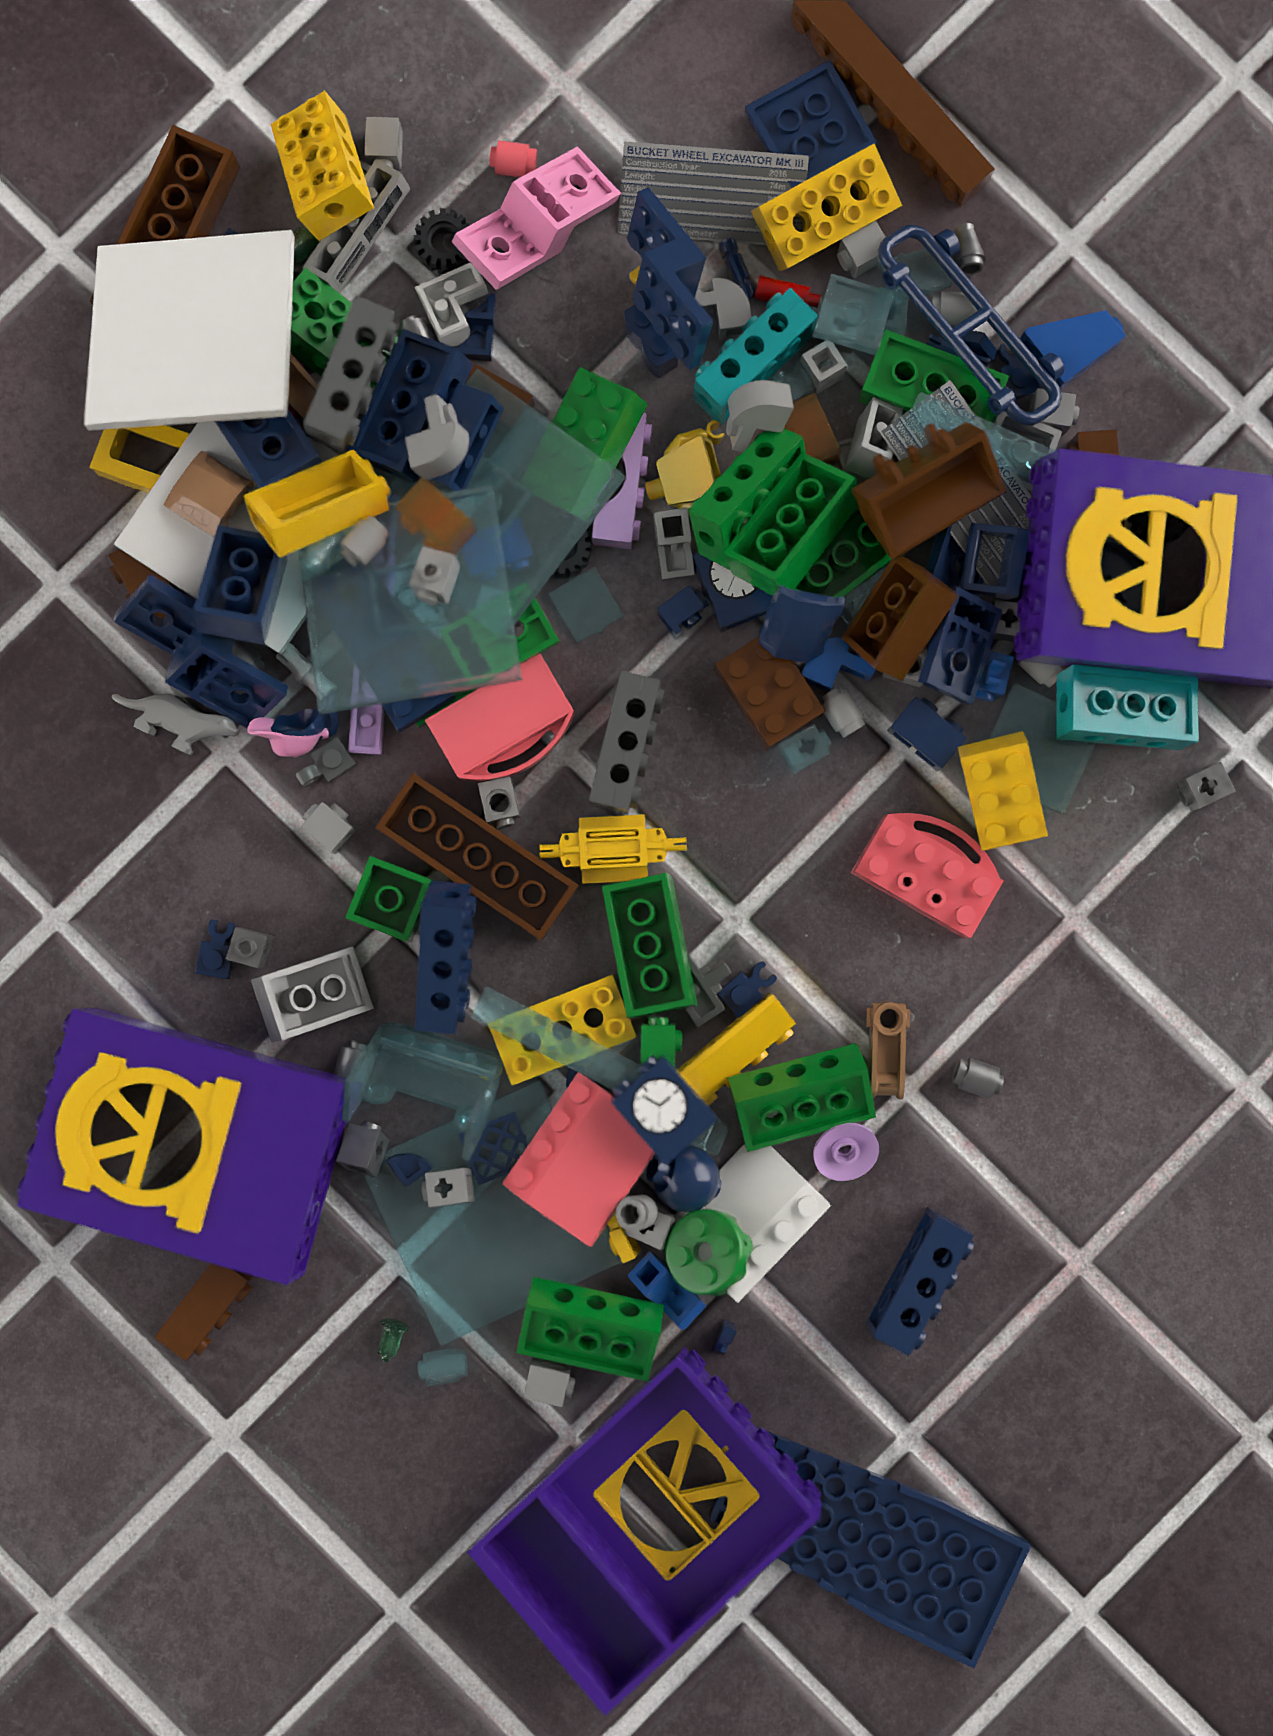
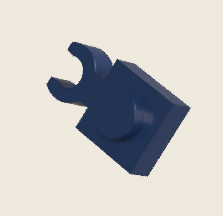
M1005 343L1001 344L998 348V356L1006 366L1001 367L998 372L1009 376L1005 387L1013 391L1016 400L1032 396L1037 388H1039L1038 381L1015 354L1007 352Z
M211 919L208 925V932L212 937L211 942L201 941L195 973L230 979L233 961L226 960L230 947L227 943L232 938L236 926L235 923H228L227 931L224 934H220L217 931L218 920Z
M764 961L754 965L752 975L749 978L741 971L722 987L723 990L717 993L737 1018L741 1017L763 998L762 994L758 991L761 986H770L777 980L775 974L766 980L760 978L759 971L766 965Z

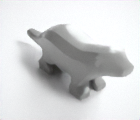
M118 694L112 695V699L127 708L144 711L140 717L135 719L134 727L153 736L157 733L154 726L163 727L167 731L177 734L178 737L174 740L172 747L189 755L193 754L194 751L191 745L196 741L212 736H237L240 732L233 720L222 714H206L197 711L182 698L174 694H158L137 700L127 699Z

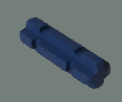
M732 237L727 238L719 243V251L722 258L725 259L724 263L731 281L744 291L748 300H751L755 297V287L753 282L749 281L750 275L741 253H738L739 248L736 240Z

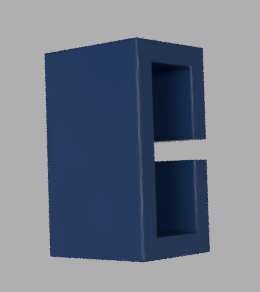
M915 697L887 731L908 749L912 746L916 748L917 751L914 754L938 772L956 753L957 747L961 746L967 738L962 734L964 730L958 723L950 718L946 721L936 713L938 708L931 701L924 697L921 700Z

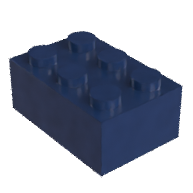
M218 525L193 608L197 632L265 645L288 561L287 555L279 558L259 532Z

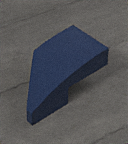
M493 293L486 296V301L473 311L470 309L464 314L470 328V335L463 343L459 344V350L469 360L492 361L496 295Z

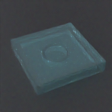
M831 274L813 337L876 355L895 292Z

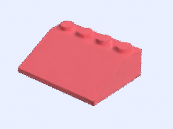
M578 1072L502 1184L531 1207L586 1245L592 1247L615 1213L620 1201L626 1197L655 1153L613 1106L611 1099L614 1095L592 1079Z

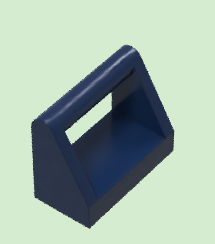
M971 523L959 587L970 593L1005 600L1018 597L1030 530L1019 527ZM982 534L1006 539L997 586L974 584Z

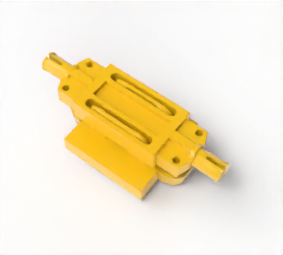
M645 814L579 818V833H562L559 844H540L539 850H553V852H540V859L560 857L564 867H581L582 884L613 883L648 877L647 863L664 862L669 851H687V845H673L687 843L686 837L666 838L662 828L646 829Z

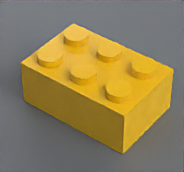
M1023 731L957 747L982 851L1048 836L1029 745Z

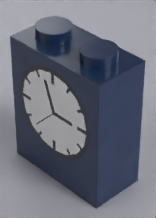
M698 548L696 549L697 553H694L692 558L693 565L720 633L766 615L769 603L773 598L772 595L732 575L731 570L699 554Z
M662 1054L658 1059L652 1055L638 1067L641 1073L635 1079L630 1081L627 1077L612 1090L615 1096L611 1099V1103L666 1165L718 1119L717 1115Z

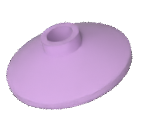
M857 1123L840 1124L828 1129L820 1136L814 1147L813 1158L817 1169L825 1177L836 1181H849L861 1177L874 1166L879 1156V1144L876 1136L869 1128Z

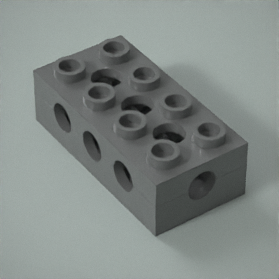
M355 295L304 423L305 434L308 438L342 452L345 451L347 444L354 445L360 429V420L357 418L359 413L366 414L372 400L371 394L373 389L370 388L372 382L378 384L385 366V356H382L384 350L391 352L397 337L398 325L394 324V311ZM369 343L372 346L362 347L359 344ZM348 374H356L359 378L349 379L346 376ZM336 405H344L348 409L339 412L334 410L333 407Z
M621 670L589 797L590 806L629 815L630 808L637 809L641 787L636 786L638 776H645L649 755L644 754L646 744H653L657 722H653L652 717L653 713L660 714L665 690L660 689L659 679ZM633 707H639L645 713L640 718H632L627 712ZM624 739H632L637 743V746L631 751H625L619 747V744ZM623 770L629 774V779L624 783L618 784L612 781L611 776L615 771Z

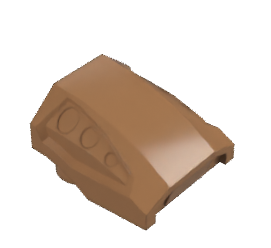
M201 450L176 482L163 505L192 525L215 537L217 526H228L232 513L237 506L239 507L245 502L244 495L249 493L247 488L252 490L255 484Z

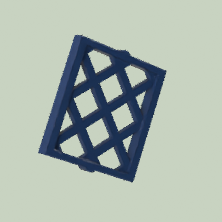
M515 1111L459 1134L467 1155V1161L472 1167L478 1185L510 1173L513 1168H509L512 1159L519 1160L521 1157L515 1154L518 1144H524L525 1149L528 1146L526 1135L522 1131ZM506 1120L502 1130L491 1126ZM510 1121L515 1122L519 1132L518 1136L506 1132ZM485 1128L481 1139L471 1135ZM489 1130L500 1134L496 1145L485 1141ZM504 1136L515 1140L511 1152L500 1147ZM467 1139L479 1143L474 1154L469 1151L466 1143ZM482 1145L494 1149L490 1160L478 1156ZM497 1152L509 1156L505 1167L493 1162ZM476 1160L487 1164L483 1176L477 1171L475 1166ZM491 1166L501 1170V1172L487 1177Z

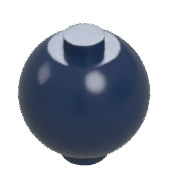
M688 1145L666 1165L657 1155H654L648 1163L646 1170L647 1180L654 1183V1189L659 1199L667 1207L675 1211L687 1213L702 1209L713 1198L717 1197L721 1190V1180L716 1162L710 1154L697 1146Z

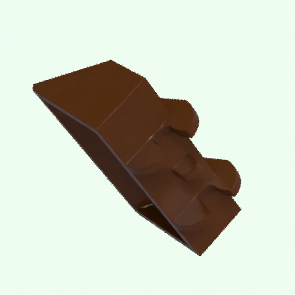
M964 422L947 432L944 428L937 430L934 423H930L924 427L928 444L917 450L914 445L906 448L908 456L896 463L891 459L885 461L881 453L873 457V465L877 474L851 490L863 519L891 560L896 559L1006 493V488L985 430L971 423Z

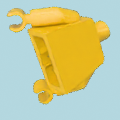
M712 420L709 422L706 430L698 428L676 435L664 451V456L656 462L660 478L645 483L646 492L651 501L665 497L669 506L677 509L687 508L688 516H690L689 508L693 502L709 489L718 476H721L713 445L721 443L725 434L713 435L710 432L719 427L720 423L718 421Z

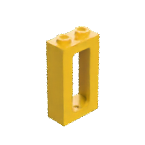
M166 425L104 429L90 468L101 477L148 494L160 478V475L119 461L129 431L179 449L190 435Z
M353 449L244 495L251 523L280 558L354 526L361 519L365 520L369 515L375 517L388 511L389 506L386 496L390 495V491L385 479L382 476L378 477L374 473L370 462L367 459L363 460Z

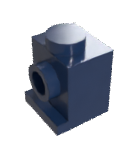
M688 585L657 607L656 614L676 640L681 636L682 630L680 628L684 626L688 630L702 619L700 614L709 606V603L700 590L693 591Z

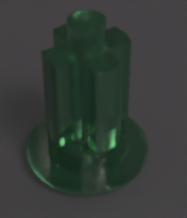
M385 1318L380 1321L384 1330L377 1353L382 1355L381 1360L383 1362H389L390 1358L397 1355L402 1333L408 1332L409 1326L400 1320Z

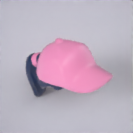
M330 693L324 699L320 710L303 709L288 716L280 714L275 719L255 718L249 723L247 732L251 735L268 738L273 752L278 756L296 758L304 755L313 749L318 740L332 737L337 732L338 715L335 705L337 693Z

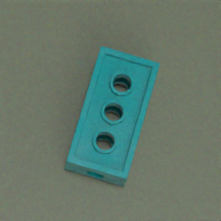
M791 288L783 295L780 293L774 295L765 306L767 310L759 318L755 315L747 321L742 328L744 333L735 341L732 338L729 339L718 351L720 356L712 364L709 361L705 362L695 373L693 400L713 420L720 423L719 426L730 417L727 400L736 389L750 382L768 381L812 338L818 315Z
M1073 664L1057 674L1056 739L1180 751L1199 742L1198 677Z

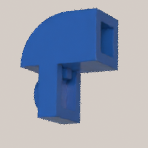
M842 637L827 639L822 655L805 663L801 674L809 685L829 692L839 669L869 681L874 674L875 668L856 651H853V654L848 653L849 645Z
M650 1251L627 1275L645 1297L654 1303L663 1304L664 1312L682 1330H685L707 1306L697 1294L683 1289L673 1279L667 1263Z

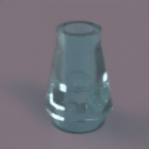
M340 531L301 549L302 554L298 558L299 562L307 571L315 576H320L323 572L327 573L341 548L339 543L346 535L343 531Z

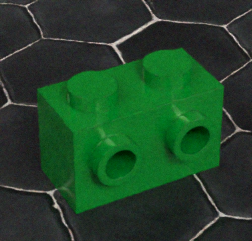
M648 1016V1022H641V1064L652 1055L658 1059L663 1054L675 1066V1052H682L681 1030H675V1024L668 1023V1017Z

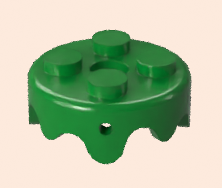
M699 1209L687 1213L672 1227L666 1242V1263L673 1279L683 1289L699 1295H724L728 1293L727 1290L732 1285L745 1277L747 1260L753 1251V1243L751 1238L740 1229L735 1217L717 1210ZM707 1242L711 1247L712 1253L710 1258L704 1262L700 1259L698 1251L700 1246Z

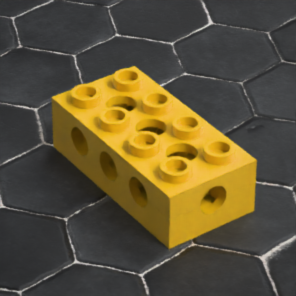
M325 90L270 124L297 218L318 241L374 209L346 116Z
M872 144L753 209L751 213L778 270L782 271L901 207L902 203L875 144ZM851 185L858 189V200L851 196ZM823 200L830 205V216L825 215L822 211L821 205ZM794 216L799 217L802 221L803 228L801 232L797 231L793 226Z
M613 974L488 1023L512 1086L637 1037L631 1019L626 1016L624 1001ZM596 1008L602 1012L603 1022L599 1026L594 1027L586 1023L585 1013L588 1009ZM565 1020L572 1026L570 1037L560 1038L555 1034L554 1026L557 1021ZM533 1032L540 1037L541 1046L539 1049L529 1050L525 1047L523 1039L526 1033Z

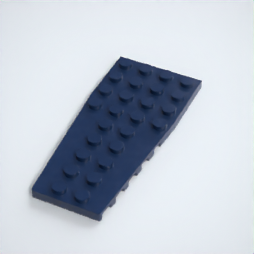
M767 1431L775 1441L772 1446L781 1456L786 1453L797 1465L798 1470L796 1473L804 1482L809 1479L822 1495L819 1497L822 1501L820 1518L777 1558L788 1564L790 1569L800 1575L803 1573L816 1581L820 1587L830 1593L833 1591L843 1597L847 1603L880 1623L969 1667L975 1668L1029 1553L1031 1544L941 1498ZM726 1496L716 1498L709 1513L710 1521L721 1522L728 1504Z

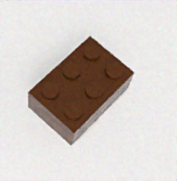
M899 556L890 561L842 636V639L873 668L903 681L958 595L924 567L903 556Z
M759 636L715 664L714 671L767 751L821 717L825 712V709L794 662L772 656L759 644Z

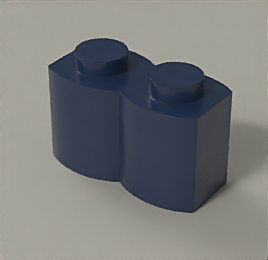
M635 305L624 311L626 335L630 342L641 351L642 360L648 371L653 376L660 378L678 367V358L675 357L672 348L661 335L656 333L653 324L645 314L639 311Z

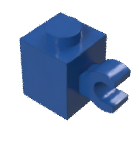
M994 651L989 652L975 696L976 699L994 702V698L999 699L1005 695L1014 659L1013 656Z

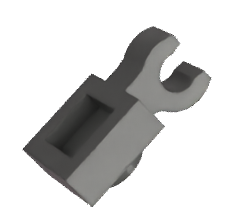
M336 737L311 753L310 755L315 763L303 768L295 775L302 786L307 787L322 776H325L326 780L331 783L357 765L340 739Z

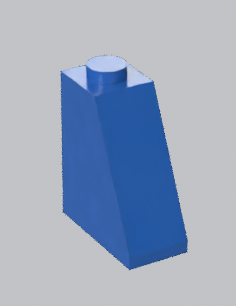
M1107 310L1029 327L1023 332L1020 339L1037 360L1047 353H1054L1062 360L1064 373L1055 380L1059 388L1062 389L1117 348L1126 337V334L1124 333L1122 323L1116 317H1111Z

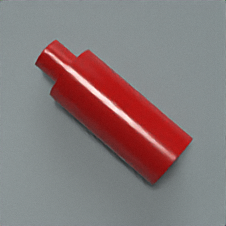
M760 275L754 299L769 302L777 293L783 295L791 288L808 306L818 308L821 295L809 292V286Z

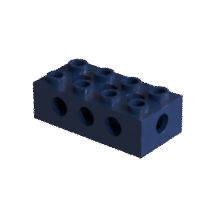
M402 329L373 392L366 414H363L359 423L360 429L353 446L349 445L347 451L354 449L363 460L367 459L372 467L419 485L421 478L411 469L406 437L430 429L424 398L437 394L447 404L448 398L454 393L458 382L465 384L474 364L455 347Z
M288 408L287 416L214 421L259 488L322 463L318 452ZM263 421L260 426L251 428L255 422ZM281 448L278 454L269 455L273 449Z
M431 881L421 904L415 1031L455 1034L459 1022L464 1023L466 1009L469 1008L470 989H467V985L472 972V959H469V953L474 941V928L470 927L476 909V897L471 896V884Z
M929 1207L926 1208L865 1322L873 1337L907 1356L911 1355L913 1349L917 1351L921 1347L926 1336V1332L923 1331L929 1319L934 1320L941 1309L942 1302L939 1301L945 1289L950 1290L956 1282L958 1272L955 1270L961 1259L966 1260L974 1247V1242L971 1241L974 1237L972 1233L962 1225ZM942 1247L940 1254L933 1257L935 1250ZM926 1278L922 1285L917 1286L919 1280ZM910 1308L908 1313L901 1315L905 1309Z

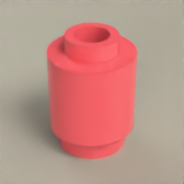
M498 140L497 147L491 146L489 167H495L496 175L521 178L536 169L537 149L530 148L529 144Z

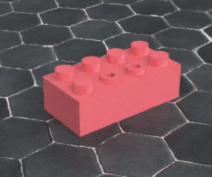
M538 654L425 719L457 777L461 781L483 782L517 775L540 762L561 741L575 713L542 655ZM551 731L554 733V738L550 743L527 762L506 771L488 772L489 765L517 757L535 745L546 732Z
M896 813L883 816L851 871V874L964 939L972 937L1004 881L1000 879L987 853L982 851L981 846L967 833L944 820L915 813ZM914 822L930 823L952 832L974 850L980 858L979 862L973 863L964 852L951 842L937 835L916 830Z

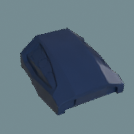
M780 585L769 603L764 622L759 630V644L776 658L804 663L822 655L824 644L834 624L842 614L845 597L838 596L834 598L787 589L786 586Z

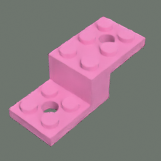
M576 147L513 181L501 208L455 233L452 243L495 290H498L561 253L574 227L616 203L621 193L591 160ZM572 185H578L581 189H577ZM493 247H500L505 253H500L496 251Z

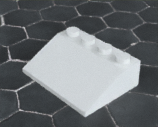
M744 1143L719 1169L721 1190L718 1196L702 1208L721 1211L735 1217L740 1229L752 1240L753 1251L747 1260L746 1275L727 1290L728 1294L737 1303L831 1206L772 1146L747 1152ZM678 1212L676 1215L683 1217L687 1213ZM707 1242L703 1243L698 1251L700 1259L704 1262L710 1258L712 1253L711 1247Z

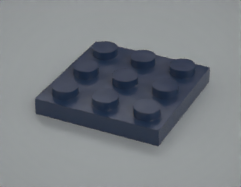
M830 60L745 106V114L768 153L809 156L807 180L872 144H875L877 147L876 139ZM788 181L791 188L803 183L798 181Z

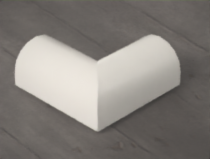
M468 263L415 287L439 342L452 347L463 343L470 335V328L460 306L488 294L480 272L471 263Z

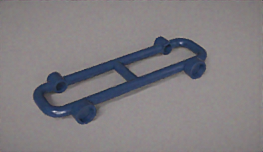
M906 225L886 236L880 242L878 248L879 260L886 269L882 274L884 284L891 290L900 286L991 395L987 399L990 411L995 415H1000L1005 411L1016 423L1029 426L1040 423L1053 414L1060 407L1062 400L1061 389L1055 381L1064 373L1062 360L1054 353H1047L1037 360L951 258L960 248L959 240L954 232L944 229L933 236L921 226ZM909 238L918 240L978 311L952 328L910 278V270L907 265L894 259L891 254L892 248ZM987 321L1048 394V401L1032 412L1023 411L1016 404V397L1013 391L1007 387L1003 388L963 341V336Z

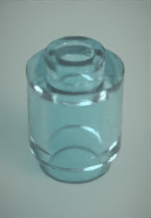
M456 1348L423 1353V1360H418L420 1381L426 1380V1384L429 1387L460 1382V1378L468 1377L465 1350L457 1351Z

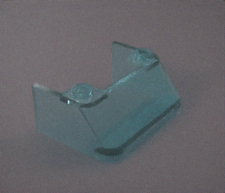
M397 1022L385 1023L377 1029L345 1080L342 1120L349 1122L361 1101L372 1104H385L394 1097L397 1091L456 1110L454 1125L459 1131L465 1133L462 1159L469 1161L489 1120L502 1076V1059L494 1052L430 1032L415 1031V1028Z

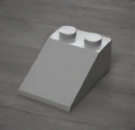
M353 946L251 980L271 1043L282 1041L374 1009Z

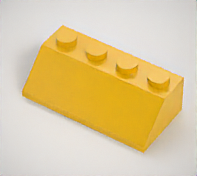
M767 993L741 1017L737 1018L681 1065L677 1071L709 1106L718 1098L715 1093L724 1084L730 1088L728 1077L742 1074L740 1071L749 1063L753 1067L759 1064L768 1056L766 1049L775 1041L778 1045H781L793 1035L794 1032L791 1028L796 1023L773 994Z

